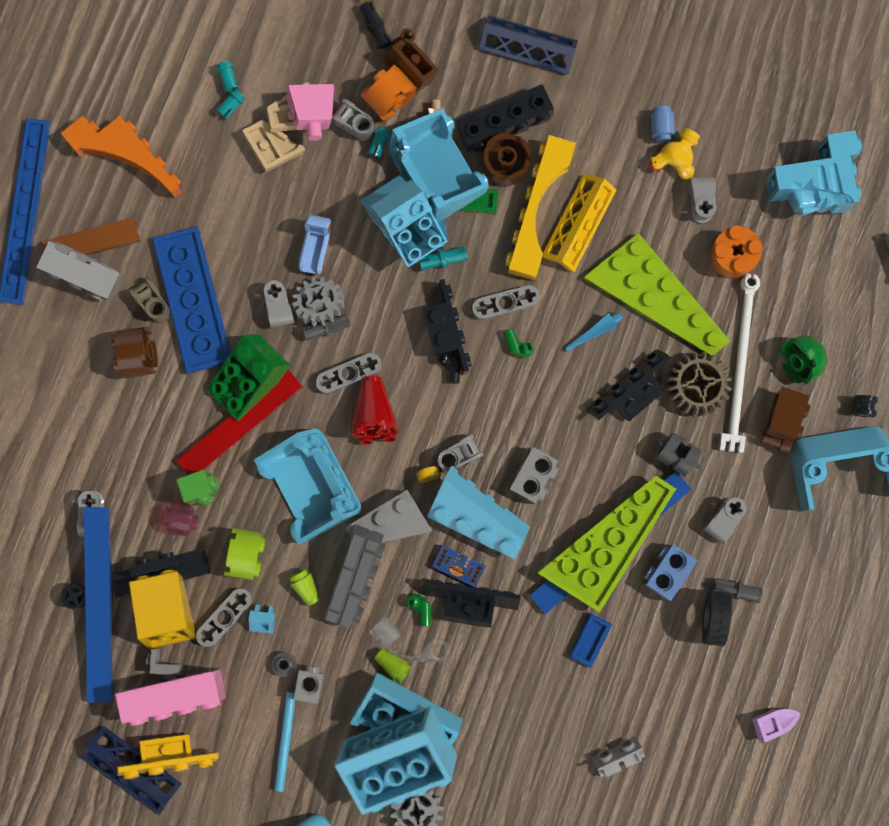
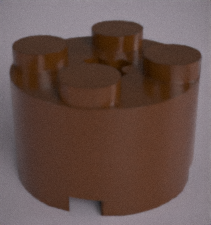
M500 133L489 140L484 150L483 169L486 176L500 187L512 186L521 182L529 171L531 161L530 147L522 137L511 133ZM503 157H506V159H511V162L507 163L506 161H502Z
M148 327L118 331L110 336L111 346L115 349L116 356L113 359L114 370L116 373L121 372L122 376L126 379L151 375L157 372L153 368L158 367V351L156 342L150 341L148 335H151L152 332Z

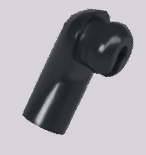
M450 352L437 355L438 363L449 371L448 383L460 384V361Z

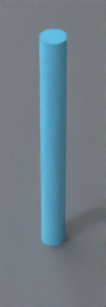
M286 692L274 791L284 792L295 706L294 692Z

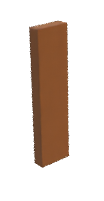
M129 218L42 242L45 250L48 241L60 242L88 256L141 241L135 219Z

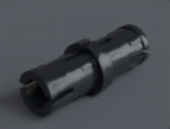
M373 2L363 3L359 9L367 23L366 28L368 32H371L378 49L381 50L389 47L392 41L384 28L385 23L383 19L377 14Z

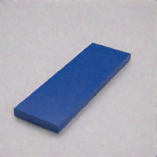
M196 226L152 238L186 374L222 366L231 354L199 227Z

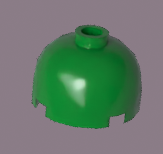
M806 335L797 336L785 341L781 345L780 357L784 356L786 362L782 366L794 382L808 384L819 378L825 371L827 366L826 349L814 337Z

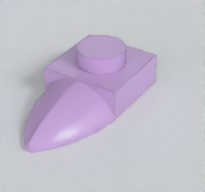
M791 709L771 710L753 718L752 721L759 742H768L791 730L798 721L800 712Z

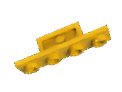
M189 734L140 741L141 764L118 767L117 776H123L124 779L139 777L138 773L149 772V775H158L164 773V769L173 768L174 772L188 770V766L197 764L199 768L211 767L213 762L218 760L219 755L218 753L192 757Z

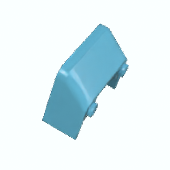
M873 426L796 440L791 447L790 456L801 512L814 509L810 485L821 483L826 478L827 468L825 462L872 455L875 467L882 472H886L889 487V439L881 428Z

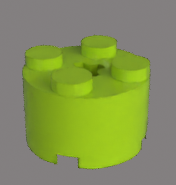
M232 528V533L236 534V538L231 537L226 561V567H230V571L225 570L224 576L253 580L254 577H259L261 561H257L258 552L263 553L266 538L261 537V532Z

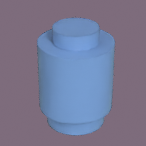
M670 106L653 108L650 115L652 138L657 139L659 143L671 141V138L675 136L674 112L671 111Z

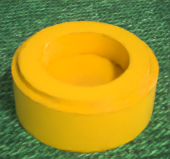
M431 466L419 470L416 476L418 483H425L441 477L439 467Z

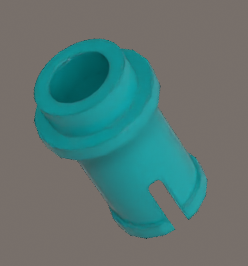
M223 61L217 64L216 72L220 74L224 92L229 93V91L234 89L238 90L239 86L233 72L234 65L230 61Z
M237 89L229 91L230 95L216 109L227 120L240 104H244L243 100L245 97Z
M378 127L377 130L373 131L375 135L367 150V153L372 156L377 147L374 157L379 159L387 140L391 139V132L382 127Z

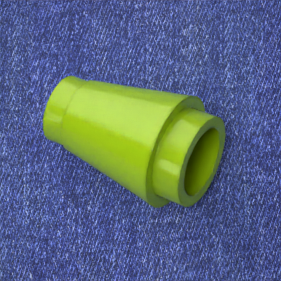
M306 568L289 577L291 581L290 586L307 606L313 605L320 600L311 572L308 573Z
M384 648L375 657V661L378 662L393 681L397 680L399 683L406 678L412 668L408 665V661L386 651Z

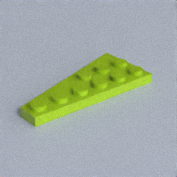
M639 233L583 278L587 282L601 288L608 295L610 294L622 301L623 304L647 319L666 328L665 330L679 336L699 351L705 352L709 357L715 355L730 342L727 336Z
M657 476L653 477L537 574L600 613L676 488Z

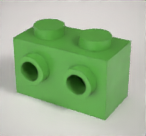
M206 470L176 479L184 503L204 506L214 502V497L219 496L217 490L221 489L218 478Z

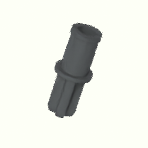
M343 314L333 317L334 322L326 320L325 326H322L321 322H317L315 327L312 324L302 326L306 340L308 341L323 335L330 336L329 333L350 327L351 323L348 315Z
M717 578L713 584V591L730 593L735 600L741 598L760 603L762 599L763 588L742 584V581L736 583Z

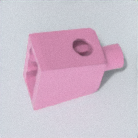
M334 84L289 85L286 99L294 126L297 130H307L308 139L311 141L322 139L321 129H328L330 126Z

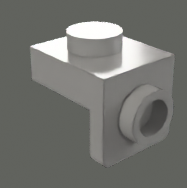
M160 648L151 649V653H148L146 661L147 668H150V674H161V679H176V675L183 674L184 664L160 663Z

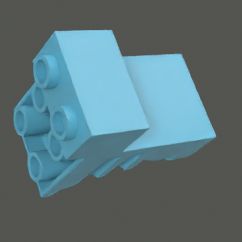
M856 130L829 134L816 148L818 160L776 166L765 179L769 202L788 199L793 212L798 213L800 217L813 212L822 213L830 210V214L848 213L861 199V189L859 185H856L855 180L857 168L855 162H853L862 150L861 139L857 138Z
M399 175L360 201L375 225L380 227L384 236L388 238L390 244L394 246L408 268L448 242L431 211L432 208L423 191L412 180L406 182Z

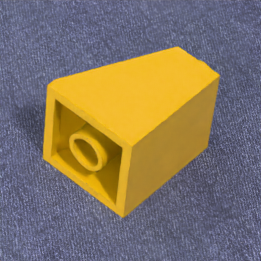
M166 570L161 572L159 576H140L136 578V581L129 582L138 639L148 649L197 639L183 577L178 571Z

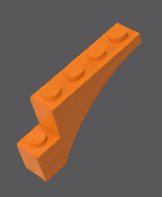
M81 116L61 132L80 157L88 154L109 157L125 162L152 176L174 198L183 193L179 188L180 180L173 172L168 174L164 168L167 166L159 155L154 157L149 150L152 147L144 137L139 139L136 136L135 132L138 130L129 119L124 121L121 116H118L100 130L92 119L88 122L84 116Z

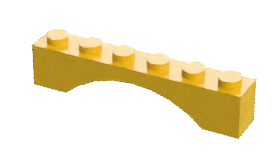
M549 135L547 142L542 141L538 155L543 157L540 164H535L532 177L536 178L534 186L529 185L525 199L529 200L527 208L522 207L519 221L523 222L521 230H515L512 243L516 244L514 253H508L505 266H509L508 274L532 281L536 280L543 256L536 234L537 208L549 186L568 171L576 146L575 142Z

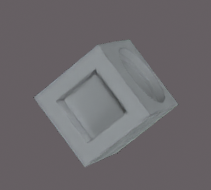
M306 666L305 670H299L294 700L320 703L325 673L320 672V668ZM312 677L315 679L316 688L313 691L305 689L303 684L305 678Z

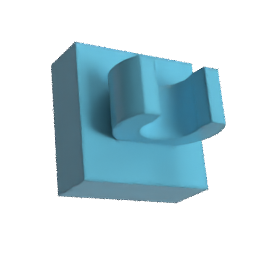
M257 604L255 611L250 610L249 631L274 634L275 613H273V606H269L268 612H260V605Z

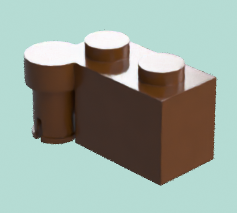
M405 28L401 31L399 37L393 41L384 62L390 68L396 65L416 86V94H418L432 83L439 69L413 42L415 33L413 32L410 36L412 30Z
M782 386L775 394L766 425L767 429L762 434L763 439H761L760 444L776 448L778 452L788 455L793 443L796 440H800L803 434L804 426H801L803 418L807 417L810 410V405L807 404L809 395Z

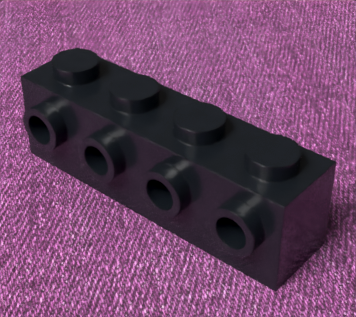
M541 84L456 120V128L467 152L472 150L478 152L486 147L491 138L500 133L512 134L516 132L520 134L527 131L530 125L535 123L540 125L548 122L551 116H553L554 107L544 85Z

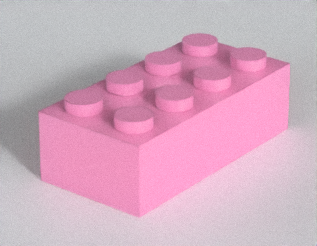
M220 669L115 694L121 724L129 722V726L148 722V717L152 716L154 721L173 716L172 712L178 711V715L191 713L197 710L196 706L202 705L203 710L221 705L220 700L226 698Z

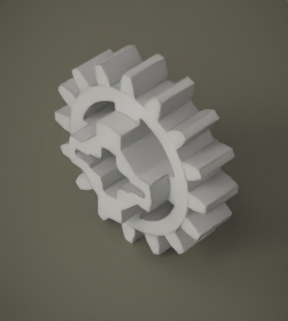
M312 277L311 283L303 281L304 287L296 288L298 294L292 296L294 300L292 305L298 319L302 318L304 324L311 321L314 327L317 325V322H321L322 326H325L326 320L334 322L333 316L341 315L340 309L345 307L343 302L345 300L344 295L341 292L340 285H334L332 279L325 282L324 277H321L320 281H316L315 277ZM331 295L334 297L333 302L331 301Z
M432 788L421 795L426 797L432 804L424 803L420 800V796L416 795L410 797L411 802L407 807L401 808L404 801L399 804L392 803L391 807L396 809V811L392 812L390 816L391 818H397L393 825L409 826L403 820L409 819L414 823V826H424V819L433 814L431 821L425 826H439L436 820H443V815L439 814L438 811L444 809L443 805H437V802L441 799L440 796L433 797L434 789ZM415 801L419 809L424 810L420 814L419 822L415 813L410 812L414 809Z

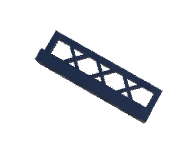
M489 15L484 26L479 49L569 74L578 40ZM488 33L498 36L501 43L497 46L486 44ZM513 41L520 42L523 50L518 53L513 52L508 44ZM536 47L542 48L546 56L541 59L534 58L530 50ZM557 54L569 56L566 66L556 64L553 56Z
M105 726L89 742L81 756L82 759L158 815L163 812L170 799L182 785L181 782L166 771L162 774L152 775V777H143L139 774V777L124 779L123 776H117L118 767L141 764V755L139 751ZM102 736H105L112 742L113 748H104L97 742ZM118 753H128L132 758V762L124 763L119 759ZM166 781L173 788L166 794L159 789L158 782Z

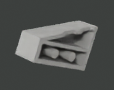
M48 241L36 267L47 272V275L52 278L68 281V285L82 291V288L91 291L90 295L101 301L104 298L112 299L123 275L122 272L54 241Z
M408 490L345 527L350 537L358 525L370 531L373 530L384 535L383 544L433 532Z

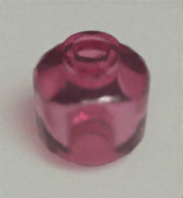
M173 502L164 509L162 526H165L167 533L188 536L191 529L196 530L199 516L195 515L193 506Z

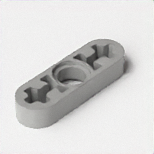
M527 285L485 296L473 303L472 313L476 319L484 321L530 309L537 305L540 294L537 288ZM526 291L535 295L531 303L524 299L519 302L521 306H516L517 300L514 294L518 293V298L524 297ZM502 297H509L513 305L509 309H503L499 305V300ZM495 299V307L498 312L494 313V308L488 309L486 315L476 311L481 303L485 307L491 306V300Z
M374 353L365 354L320 373L316 379V386L323 394H332L362 381L366 376L377 375L382 369L381 359ZM368 359L378 362L375 365V370L371 371L370 368L363 369L365 375L360 376L357 363L360 362V366L363 367L368 364ZM347 367H352L356 371V376L352 380H346L342 376L343 370ZM338 371V376L343 384L338 385V381H334L331 383L330 389H327L326 386L321 387L324 377L332 380L336 378L333 373Z
M246 589L234 590L198 629L196 634L198 643L204 647L215 645L252 605V594ZM237 594H246L245 601L247 603L246 605L239 604L236 607V610L239 611L236 615L232 608L227 607V604L230 602L231 606H233L238 600L236 598ZM223 610L231 614V621L227 625L221 624L218 620V615ZM213 620L215 625L223 629V631L220 633L218 629L215 630L212 634L213 641H204L205 635L203 631H210L214 627L210 624Z

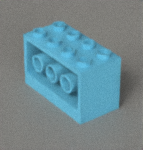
M429 706L344 740L335 767L363 815L368 812H378L384 806L392 803L399 804L413 795L420 796L434 787L446 786L452 781L457 753L432 707Z

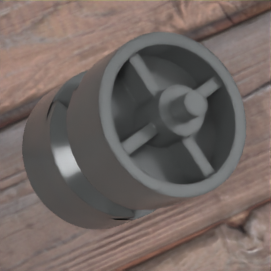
M675 432L667 440L663 441L660 439L658 441V444L661 445V450L656 458L666 465L673 464V469L684 477L691 468H700V465L697 464V459L702 450L691 443L686 445L685 439Z

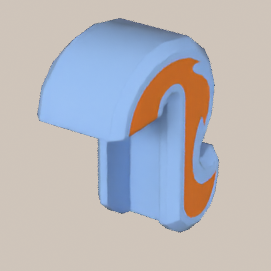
M309 215L304 224L306 234L298 269L302 272L320 275L324 269L325 256L330 243L332 222L329 218Z

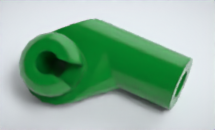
M514 329L503 332L511 354L521 358H528L533 354L534 346L529 342L526 344L518 341Z
M419 594L410 595L406 603L408 607L419 613L420 626H431V604Z

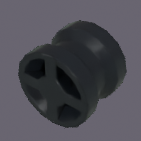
M854 395L853 401L856 404L852 412L853 416L877 417L875 404L878 403V397Z
M69 585L63 589L61 600L65 607L79 609L85 606L84 586Z

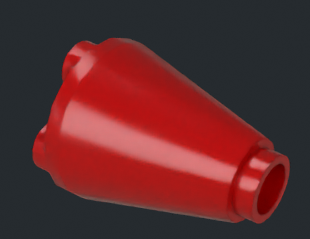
M366 376L360 384L350 427L351 436L359 439V444L370 445L373 441L380 440L393 442L398 434V425L385 385L379 376Z

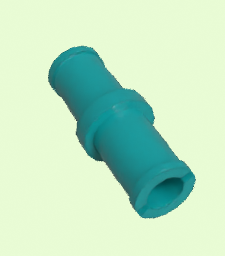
M463 246L446 251L440 249L438 253L429 254L419 261L421 269L424 271L441 266L447 268L449 264L468 261L466 248Z

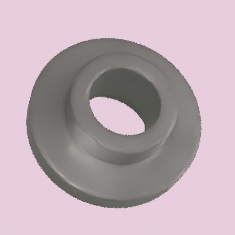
M279 653L272 661V669L280 677L290 676L296 670V659L290 653ZM282 660H286L288 662L287 669H282L280 667V662Z

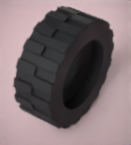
M712 590L708 592L702 619L703 644L721 647L726 645L732 616V596L730 593Z

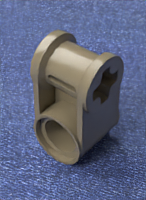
M148 276L145 278V282L138 287L129 289L133 298L152 320L157 323H164L170 318L171 312L168 304ZM157 306H163L161 314H153Z

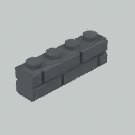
M359 525L355 527L326 611L325 620L339 623V625L347 628H352L355 621L360 622L364 608L360 607L362 600L367 601L371 591V587L367 586L369 579L374 580L379 567L374 565L376 558L382 557L386 544L382 543L383 534L373 530L370 531Z

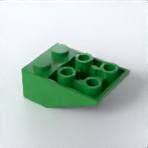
M260 334L243 335L206 390L239 421L279 383L291 365Z

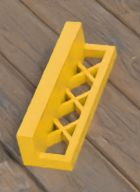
M583 174L543 252V258L560 263L568 271L575 272L616 192V189L605 178ZM588 183H594L592 189L585 193L584 190ZM582 203L581 210L574 214L576 206ZM572 223L570 231L564 234L565 227ZM561 244L562 247L558 255L552 254L555 247Z

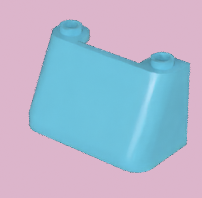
M443 108L392 129L389 144L391 158L402 178L406 182L412 180L423 191L438 223L485 194L489 185L484 174L470 170L452 139L454 122L449 115H446Z
M314 428L298 432L254 459L258 473L267 479L274 478L296 519L291 523L290 533L298 545L317 537L361 512L362 508L359 499L326 437L318 429Z

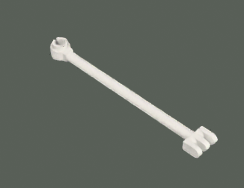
M750 273L746 274L740 281V287L744 292L729 432L728 434L721 433L719 450L722 451L725 450L726 442H729V452H734L735 443H739L738 453H744L746 436L738 435L753 296L760 287L759 277L755 274L751 277ZM752 278L755 281V285L749 286L747 280Z

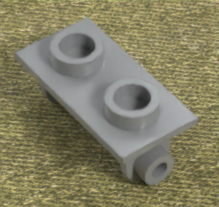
M634 737L622 741L619 745L609 750H602L592 757V760L597 767L600 777L606 776L607 778L622 770L619 762L623 761L625 767L628 768L641 762L645 754L640 743Z

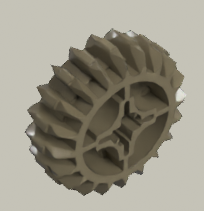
M693 352L691 360L687 355H684L682 357L684 364L677 360L675 366L678 369H670L669 372L675 377H668L667 382L674 385L667 387V391L675 392L670 397V400L678 398L679 402L675 405L676 408L681 407L682 404L685 405L683 413H688L690 408H692V416H697L700 410L701 415L704 417L707 415V408L713 414L716 412L715 405L718 408L724 406L720 399L725 401L729 399V396L724 392H730L732 387L725 385V383L732 381V378H724V374L729 370L725 368L721 371L719 367L723 362L720 360L716 364L713 363L715 360L714 355H711L706 360L707 355L705 352H702L700 359H698L697 353ZM700 366L709 369L715 378L705 376ZM692 367V379L681 383L683 372L687 368ZM697 379H699L700 383H707L701 388L702 391L699 386L692 385ZM717 385L715 397L711 401L706 402L707 389ZM683 390L693 392L699 403L688 399Z

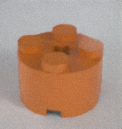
M393 65L387 72L384 69L378 72L373 78L375 83L364 89L361 97L383 121H386L396 115L395 110L400 107L403 109L411 101L417 92V88L396 65Z
M738 225L724 230L711 246L710 257L712 267L725 278L743 277L750 273L759 263L763 245L758 236L750 229ZM735 249L739 251L737 256L732 254Z

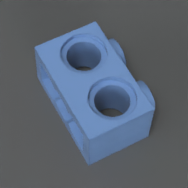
M674 544L662 548L657 556L660 561L655 568L651 566L644 576V579H646L644 585L667 601H672L698 561ZM673 554L678 555L681 559V564L678 568H673L669 563V559ZM661 574L666 576L668 580L667 586L663 589L659 588L656 584V578Z

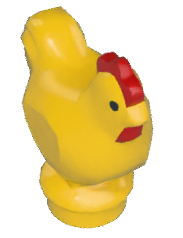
M684 127L679 132V141L668 142L663 146L660 153H657L655 157H651L649 166L652 168V171L661 172L664 166L670 165L677 170L680 178L684 180L692 178L694 167L692 166L693 152L691 147L698 144L697 141L700 136L696 132Z

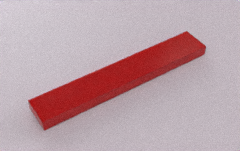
M287 370L279 383L243 418L237 421L232 415L229 416L181 456L177 462L188 475L205 470L301 390L303 386Z

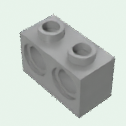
M533 447L509 491L532 504H535L537 500L542 502L548 491L545 488L548 479L553 481L560 469L556 466L558 460ZM538 460H543L548 464V470L545 473H540L535 469V463ZM527 481L534 482L537 487L536 492L533 494L526 493L523 489L524 483Z

